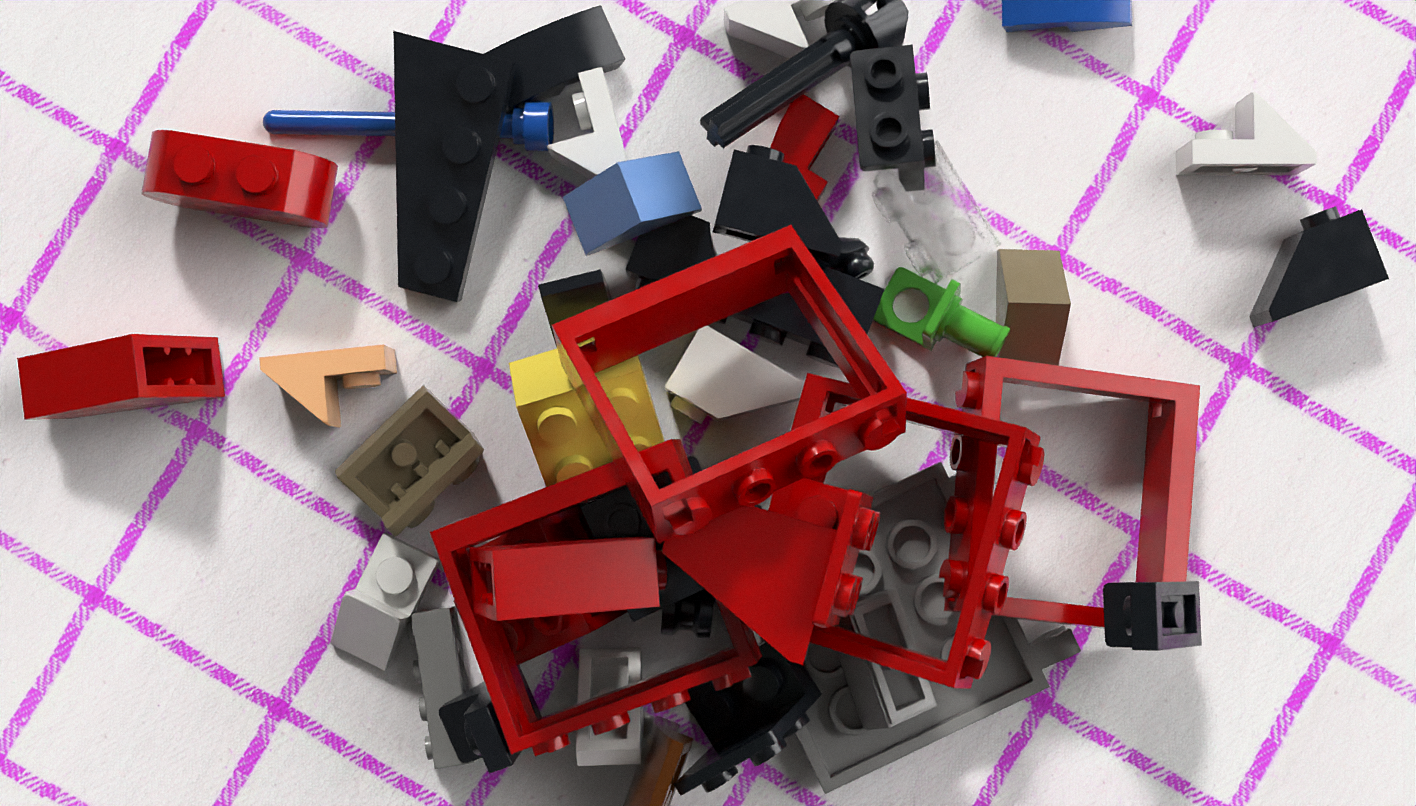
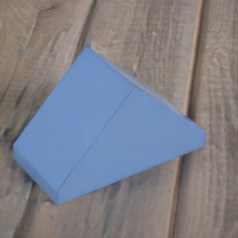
M679 151L617 162L563 196L586 256L702 211Z

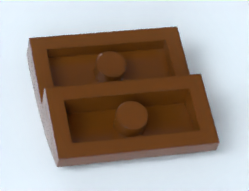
M660 716L655 717L641 755V764L637 766L623 806H670L676 790L673 784L682 774L694 738L678 732L680 724Z

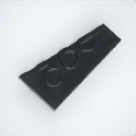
M393 31L398 287L459 302L462 301L517 63Z

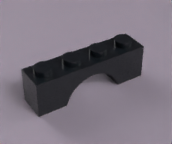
M691 215L638 236L625 269L629 278L637 280L634 290L715 257L711 243L710 222ZM826 267L823 272L865 333L868 334L885 289ZM790 293L780 294L731 315V317L751 324L748 333L758 339L778 346H783L785 338L809 346L806 352L807 357L839 368ZM728 317L717 321V323L725 324Z

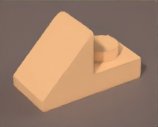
M384 344L259 357L260 370L323 423L337 428L341 427L337 380L343 379L344 389H360L380 386V375L397 374L395 349Z

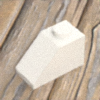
M705 326L698 329L664 388L675 396L670 407L693 421L702 424L706 415L716 421H721L800 400L804 382L711 327Z

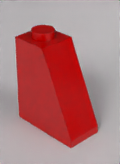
M129 334L17 358L24 420L72 419L225 397L218 337Z
M741 506L710 520L705 527L695 533L682 536L676 535L665 540L662 553L788 661L803 665L814 627L812 625L813 616L837 530L758 507Z
M627 537L470 547L473 611L475 614L495 621L660 607L659 590H664L667 583L666 560L662 551L656 550L655 538Z

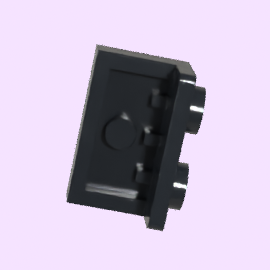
M913 44L853 51L850 59L860 169L868 172L898 168L900 192L925 190L924 168L936 167L933 129L921 130L919 111L930 110L927 72L915 73Z

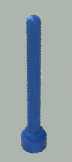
M526 102L524 108H514L513 114H505L500 138H512L514 145H524L526 151H548L547 146L553 144L554 112L552 103ZM271 110L264 115L263 126L271 134L395 136V112Z

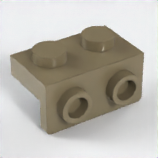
M423 385L335 470V473L345 486L382 518L385 528L396 537L406 527L414 528L421 524L432 512L435 506L434 500L451 483L458 485L475 471L479 464L478 457L483 453L484 448L475 434Z

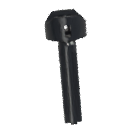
M835 0L830 3L825 10L824 18L827 34L701 117L700 125L707 131L706 139L714 147L719 144L724 149L845 66L851 68L850 55L853 51L903 46L909 13L905 3L902 0ZM876 3L878 10L871 15H867L865 11Z

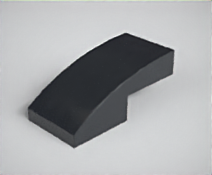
M601 5L541 26L484 53L517 63L506 112L512 111L514 108L524 107L526 102H539L560 95L567 85L580 81L578 75L580 72L602 67L603 72L606 73L618 69L625 61V57Z

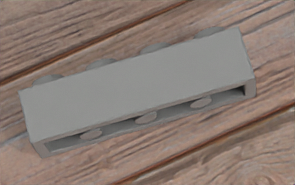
M451 606L411 614L412 621L407 623V634L410 644H416L418 660L413 661V673L416 683H422L424 698L419 699V712L421 720L428 723L429 736L425 737L428 760L433 759L435 769L474 763V761L462 763L458 759L439 716V709L445 703L468 691L456 608Z

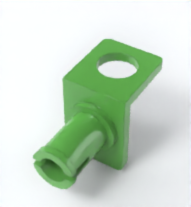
M899 267L895 270L883 292L873 319L876 323L932 351L937 341L941 342L943 338H946L981 357H997L1011 329L1007 326L1003 327L961 305L963 301L960 298L961 283L951 279L945 289L904 267ZM915 289L921 291L928 299L929 309L923 319L908 323L896 316L893 310V303L898 294L904 290Z

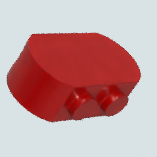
M155 130L151 135L141 194L159 202L193 210L307 228H327L338 165L328 159L293 149L173 130Z

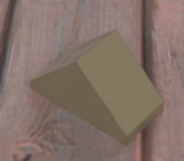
M998 249L996 323L1011 329L997 357L1059 366L1071 307L1060 251Z

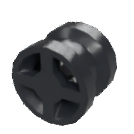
M704 589L663 608L661 634L674 635L679 630L693 631L698 638L710 639L714 597Z

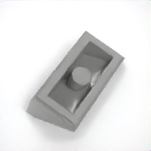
M896 587L858 599L853 615H847L846 618L841 617L839 624L835 625L918 651ZM836 651L861 723L866 730L890 728L937 706L928 680Z

